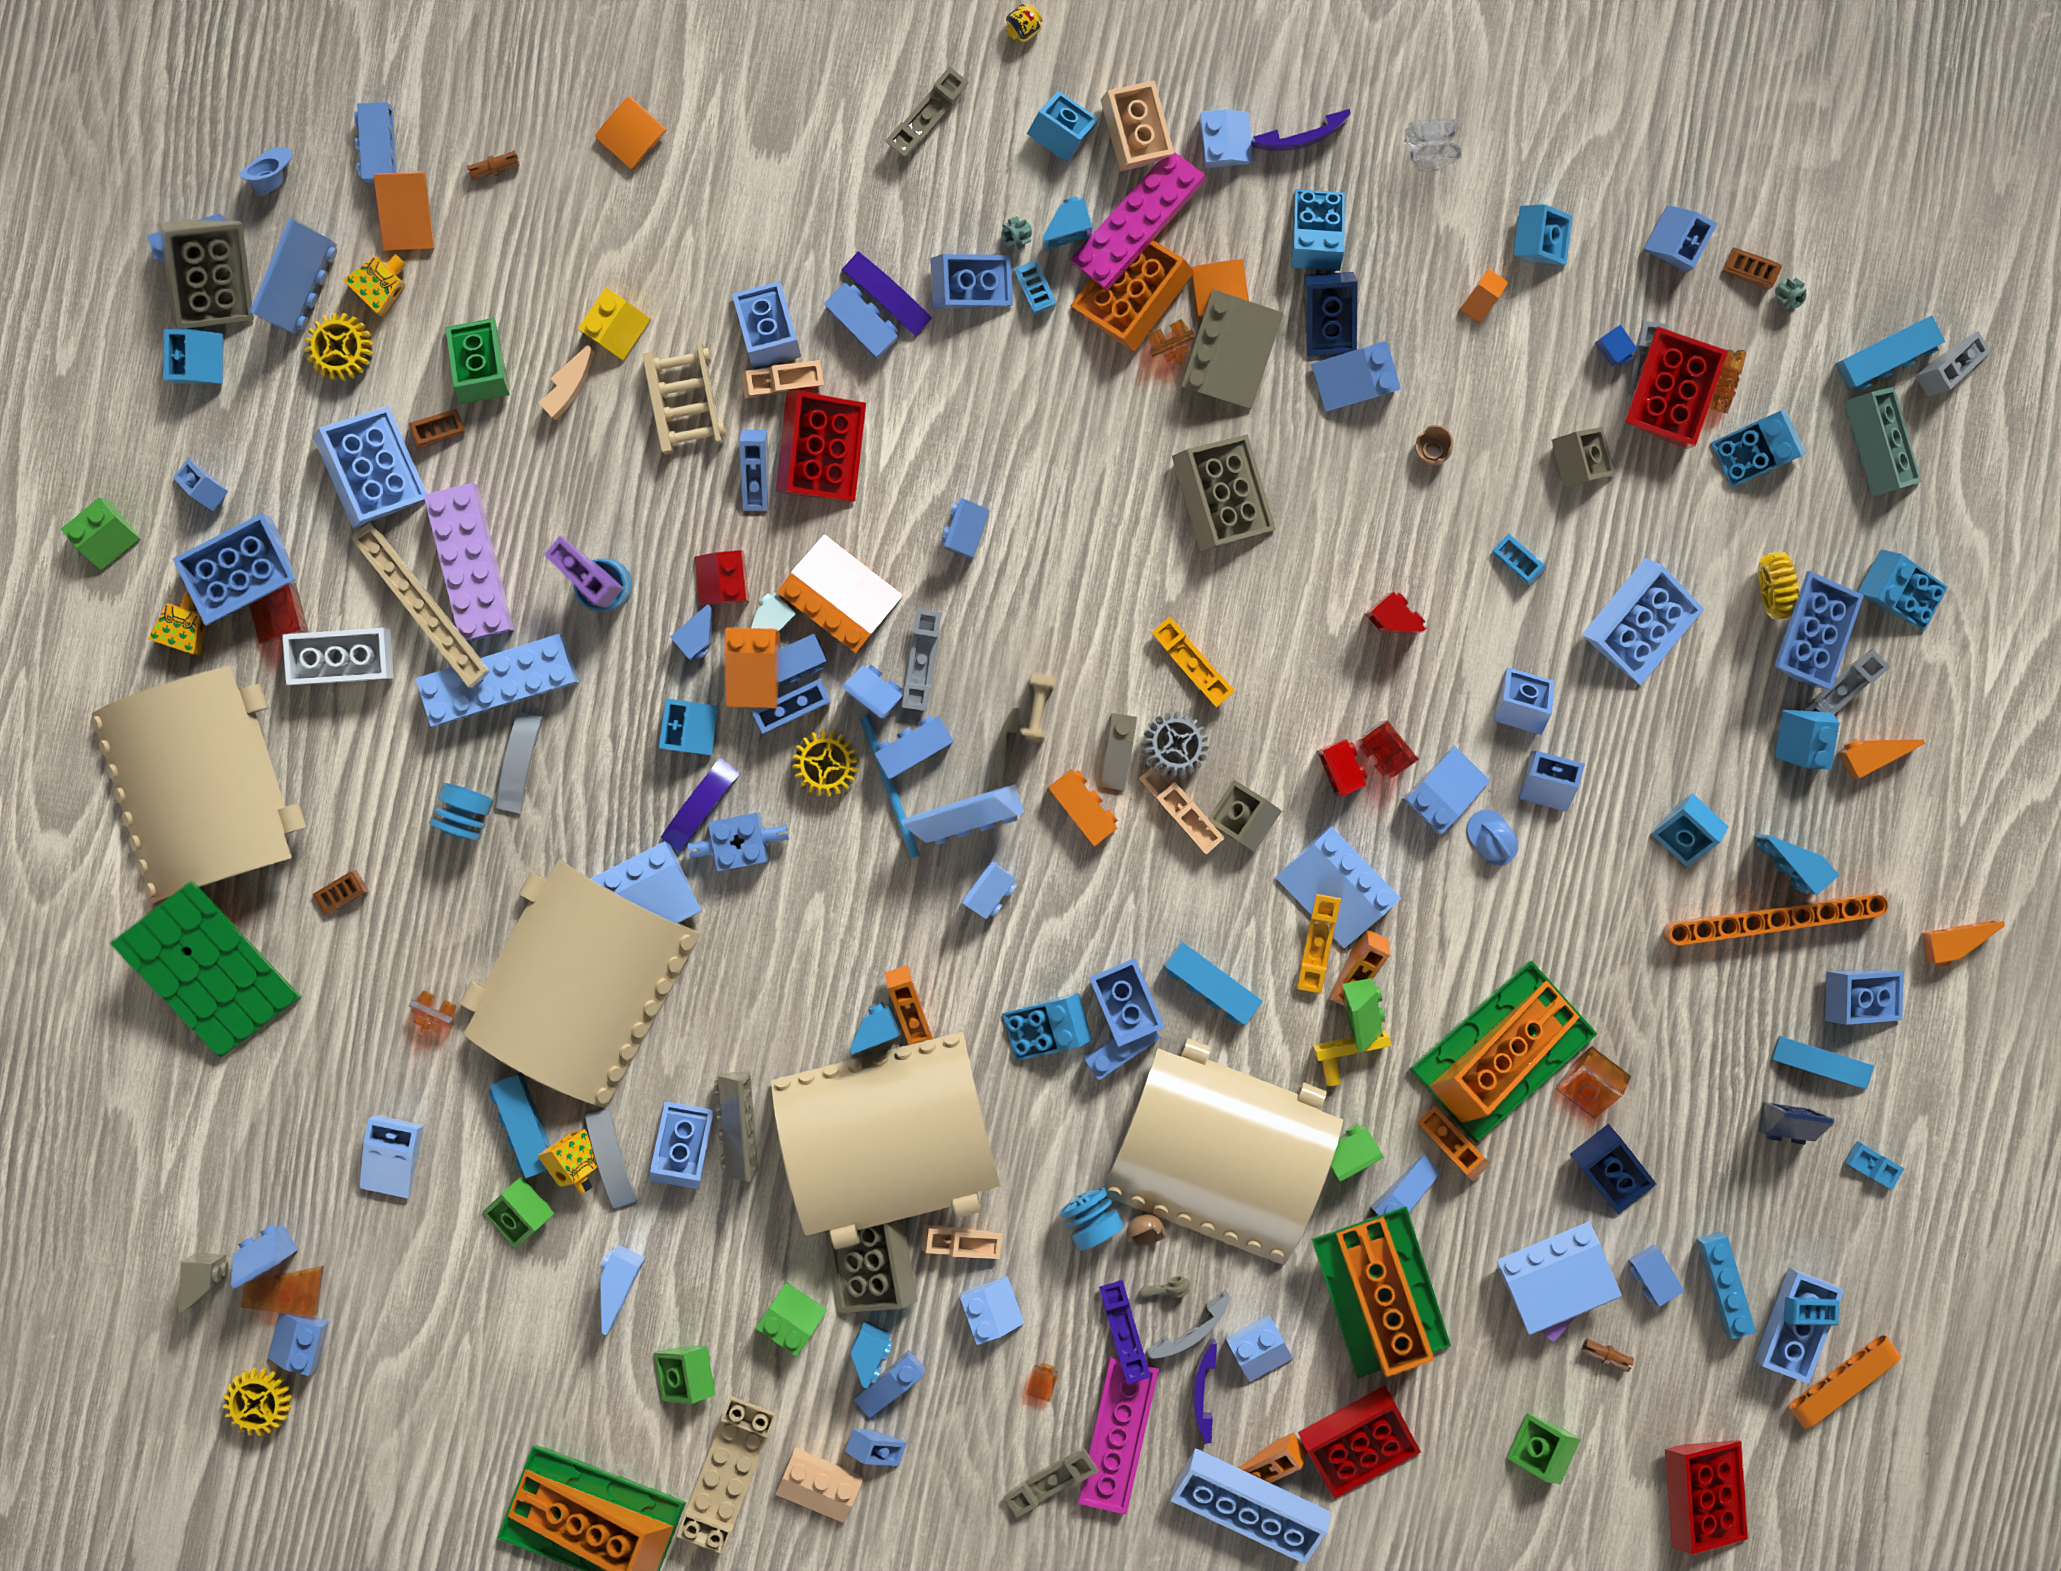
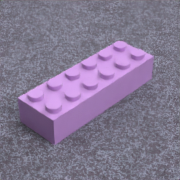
M469 483L424 494L457 630L467 642L514 631L479 486Z

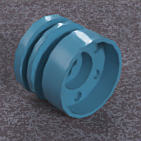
M600 558L592 560L624 589L608 608L595 605L573 584L576 598L583 606L593 611L602 612L619 608L627 601L632 591L633 583L629 571L623 564L613 559Z
M443 783L438 799L448 804L447 808L435 807L433 812L443 816V819L431 817L429 824L437 827L443 833L457 838L480 840L482 834L472 829V826L484 828L485 824L475 817L477 814L489 815L494 800L481 793L457 785Z
M1104 1187L1076 1196L1058 1212L1062 1219L1069 1218L1064 1223L1066 1227L1079 1226L1071 1234V1237L1080 1251L1104 1242L1124 1227V1223L1117 1210L1104 1211L1112 1203L1110 1198L1103 1199L1107 1195Z

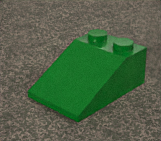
M495 318L445 327L453 387L460 405L510 395Z

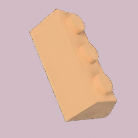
M1155 80L1108 90L1100 99L1120 172L1143 167L1174 154Z
M794 1448L775 1495L844 1523L861 1487L863 1476Z

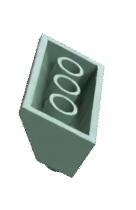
M1894 387L1873 391L1846 400L1845 412L1852 424L1853 439L1858 445L1860 463L1865 468L1867 486L1872 495H1880L1922 482Z

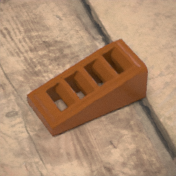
M1733 247L1723 271L1765 290H1770L1777 280L1782 264ZM1741 257L1742 260L1738 269L1733 268L1737 258ZM1747 261H1750L1751 264L1748 271L1744 272ZM1759 265L1761 266V268L1758 272V275L1755 276L1753 275V273L1756 269V266ZM1766 270H1771L1768 278L1764 279Z
M457 408L408 423L416 450L465 433ZM450 417L452 418L453 424L455 426L454 430L450 429L447 419ZM442 421L445 429L444 433H441L437 422ZM429 425L433 426L435 436H431L428 429ZM421 428L423 429V432H424L425 437H426L425 439H422V440H421V437H420V434H419V431H418V429H421Z
M352 870L312 895L322 913L326 916L367 893L368 889L358 871ZM346 881H351L356 890L354 893H352ZM341 884L348 895L345 898L338 887ZM332 889H334L340 900L337 903L330 892ZM326 894L332 906L328 908L321 895Z

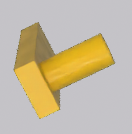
M1386 1030L1382 1031L1363 1052L1390 1047V1036ZM1353 1037L1313 1045L1317 1060L1322 1061L1327 1086H1335L1341 1083L1337 1057L1361 1053L1358 1052Z

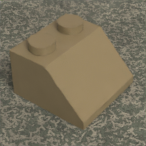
M1603 427L1577 431L1551 440L1553 454L1557 459L1559 467V477L1563 482L1564 488L1615 475Z
M1234 780L1208 820L1216 828L1255 852L1282 811L1262 796Z
M195 1253L181 1262L178 1312L183 1313L197 1304L227 1277L229 1264L226 1262V1255Z

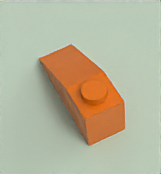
M1856 738L1843 745L1845 749L1839 751L1838 754L1850 777L1859 779L1924 745L1925 742L1923 739L1858 741Z
M1991 920L1922 932L1927 962L1936 963L1937 967L1952 965L1953 960L1961 959L2005 927L2004 921Z
M1369 929L1365 931L1353 948L1330 995V1000L1345 1007L1342 984L1369 978L1374 979L1390 957L1389 939Z
M906 965L885 972L887 988L908 1045L933 1039L909 966Z
M1436 1106L1432 1107L1417 1121L1422 1129L1472 1182L1490 1166L1486 1158Z
M1293 1432L1272 1442L1238 1468L1268 1483H1272L1302 1469L1307 1450Z

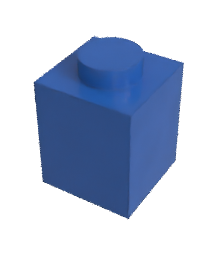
M1621 324L1595 342L1611 367L1617 363L1623 366L1634 358L1631 353L1637 350V347Z

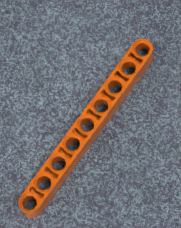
M1866 893L1674 921L1664 927L1663 936L1671 944L1688 945L1880 917L1887 912L1889 904L1882 895ZM1875 898L1878 906L1874 911H1871L1869 903ZM1851 902L1853 911L1847 915L1845 913V906ZM1823 906H1827L1829 910L1826 918H1822L1820 915V910ZM1802 909L1804 918L1801 922H1798L1795 914L1798 910ZM1774 913H1778L1780 921L1777 925L1773 926L1771 917ZM1753 916L1755 925L1752 929H1748L1746 921L1749 917ZM1725 920H1729L1731 928L1728 932L1724 933L1721 925ZM1704 923L1706 933L1700 937L1697 934V927ZM1676 927H1679L1682 931V935L1678 940H1674L1672 937V932Z

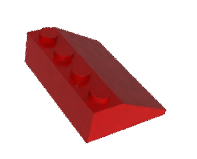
M1657 326L1624 422L1668 443L1686 449L1696 446L1728 350Z
M803 391L786 392L775 492L855 502L866 403Z
M1385 1385L1298 1432L1309 1456L1334 1499L1421 1453Z
M1742 1441L1683 1444L1665 1449L1671 1548L1689 1554H1696L1747 1540L1748 1530Z

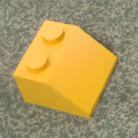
M605 287L578 327V330L624 361L651 319Z

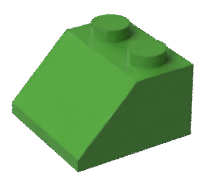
M100 497L61 528V531L74 547L100 570L106 568L141 539L110 500Z
M1372 978L1342 984L1348 1026L1358 1052H1363L1382 1033L1381 1022H1385L1383 1008L1379 1007L1378 1003L1382 1001L1380 987H1375Z
M1356 1124L1345 1130L1347 1134L1338 1139L1330 1168L1339 1181L1384 1158L1364 1124L1362 1126Z
M522 1177L516 1180L482 1211L514 1248H517L554 1214L549 1204L542 1200L533 1190L531 1184Z
M786 1282L759 1320L755 1329L797 1357L827 1309Z
M691 1345L653 1353L662 1402L693 1404L716 1395L707 1346Z
M1527 1413L1507 1458L1545 1482L1561 1485L1581 1439L1559 1426Z

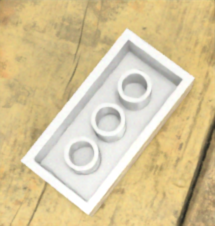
M372 628L283 634L286 685L394 679L390 629Z

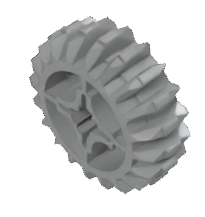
M1178 711L1174 714V717H1172L1170 712L1165 713L1164 718L1159 715L1156 717V722L1151 721L1148 724L1151 730L1146 729L1143 733L1149 739L1141 741V744L1148 746V748L1142 751V754H1150L1151 756L1146 760V763L1149 764L1153 761L1156 765L1153 766L1152 770L1156 771L1160 767L1162 769L1160 775L1163 777L1168 771L1171 779H1174L1177 773L1180 778H1184L1186 772L1192 775L1195 773L1194 768H1201L1202 764L1200 761H1204L1207 758L1202 752L1207 751L1209 746L1202 743L1208 740V736L1200 735L1204 731V727L1199 729L1195 727L1198 723L1197 719L1190 723L1189 714H1186L1183 719H1181V714ZM1170 727L1181 728L1187 733L1179 735ZM1161 730L1164 747L1158 751L1157 737ZM1184 740L1178 748L1166 750L1173 742ZM1192 740L1193 753L1189 760L1186 744ZM1171 755L1176 761H1180L1181 764L1168 762L1163 757Z

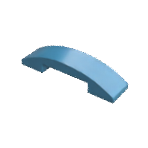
M1782 1036L1778 1037L1772 1060L1865 1089L1868 1088L1874 1065Z

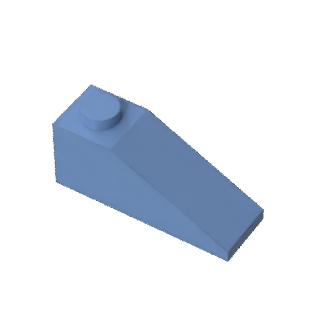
M742 430L739 443L743 511H768L767 430Z
M1423 1154L1371 1205L1372 1209L1378 1215L1407 1206L1408 1212H1410L1440 1175L1441 1171Z
M908 1350L878 1376L875 1384L871 1382L868 1389L862 1390L853 1400L870 1418L917 1382L925 1374V1367Z

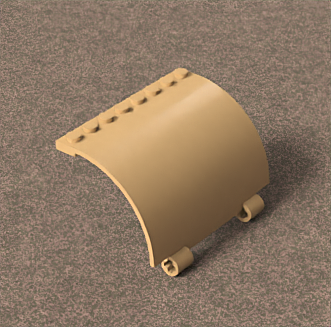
M231 666L152 687L112 702L92 713L91 724L98 733L100 739L99 749L101 754L105 755L108 764L106 767L107 774L113 780L115 786L114 796L121 805L123 811L122 821L128 827L130 833L129 843L132 850L136 852L138 858L137 868L144 877L145 893L152 903L169 898L190 881H193L199 887L256 868L291 859L292 857L284 834L307 828L299 804L285 807L256 712L269 708L262 685L255 684L238 690Z
M558 859L548 879L534 871L530 872L519 892L529 902L484 985L471 980L459 1003L475 1012L464 1035L480 1048L519 1072L564 1094L606 1109L700 934L693 929L672 922L625 899L580 873L563 860Z
M964 1032L771 1080L775 1118L782 1154L805 1236L830 1230L833 1246L835 1249L859 1244L858 1230L951 1206H954L957 1218L982 1212L977 1192L1000 1187L1001 1185L980 1109Z
M1186 1038L1180 1056L1157 1048L1134 1117L1114 1165L1102 1186L1107 1192L1106 1197L1153 1214L1158 1218L1171 1221L1179 1226L1197 1231L1205 1236L1223 1241L1228 1245L1236 1246L1249 1253L1262 1256L1275 1263L1285 1265L1297 1246L1318 1201L1336 1150L1343 1119L1320 1111L1326 1097L1325 1090L1302 1082L1297 1094L1208 1060L1211 1047L1198 1041Z

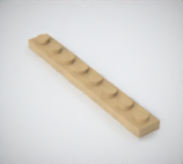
M371 522L367 523L351 539L465 684L473 688L491 671L377 527Z

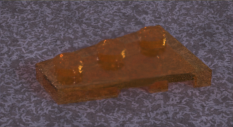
M324 1265L245 1282L241 1308L317 1316Z

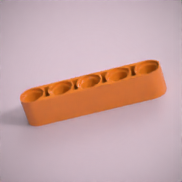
M1886 1335L1879 1336L1789 1404V1409L1803 1428L1813 1427L1897 1364L1902 1356Z

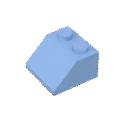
M1227 109L1200 112L1199 128L1204 169L1254 163L1248 112Z
M991 861L965 896L962 903L985 919L989 915L994 917L1002 907L999 903L1004 895L1009 897L1017 885L1013 883L1016 877L994 861Z
M1008 1276L961 1292L960 1299L977 1345L999 1338L1024 1324Z
M1270 1314L1226 1337L1233 1354L1249 1382L1293 1359Z

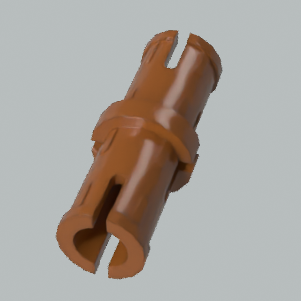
M515 150L497 157L493 155L488 156L487 160L467 165V169L470 171L471 180L475 181L492 174L497 176L501 171L520 166V162L517 160L518 156Z
M1588 1338L1584 1341L1587 1345L1582 1346L1581 1353L1601 1360V1363L1604 1365L1611 1364L1626 1372L1631 1370L1629 1365L1633 1366V1357L1615 1351L1610 1345L1603 1346Z

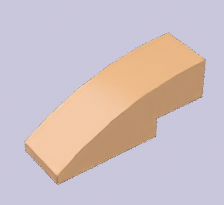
M588 345L550 378L557 386L539 402L554 420H557L569 408L587 379L595 354Z
M820 360L746 370L741 374L745 399L800 391L824 385Z
M923 1225L920 1249L925 1253L949 1254L952 1257L1000 1259L1003 1234L967 1228Z

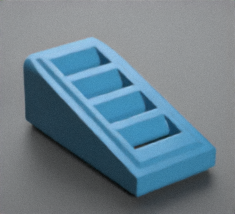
M1037 259L1014 269L1033 315L1056 306L1054 296ZM1035 268L1036 273L1023 277L1022 273ZM1039 277V282L1027 286L1026 282ZM1043 286V291L1031 295L1030 291ZM1044 295L1047 296L1048 299L1035 304V299Z
M1509 533L1492 550V553L1529 587L1546 570V565ZM1510 544L1514 545L1505 556L1502 554ZM1519 550L1521 554L1512 563L1510 559ZM1527 558L1529 561L1519 569L1517 566ZM1534 564L1536 568L1527 576L1525 573Z
M1785 1297L1784 1321L1793 1325L1838 1326L1840 1300ZM1806 1305H1807V1318H1805V1307H1806ZM1816 1305H1818L1817 1318H1815V1317H1816ZM1825 1305H1828V1319H1825Z

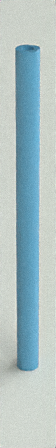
M868 715L860 718L872 754L877 752L875 747L880 744ZM876 762L910 858L917 857L920 853L913 834L901 822V820L906 819V815L892 779L887 781Z

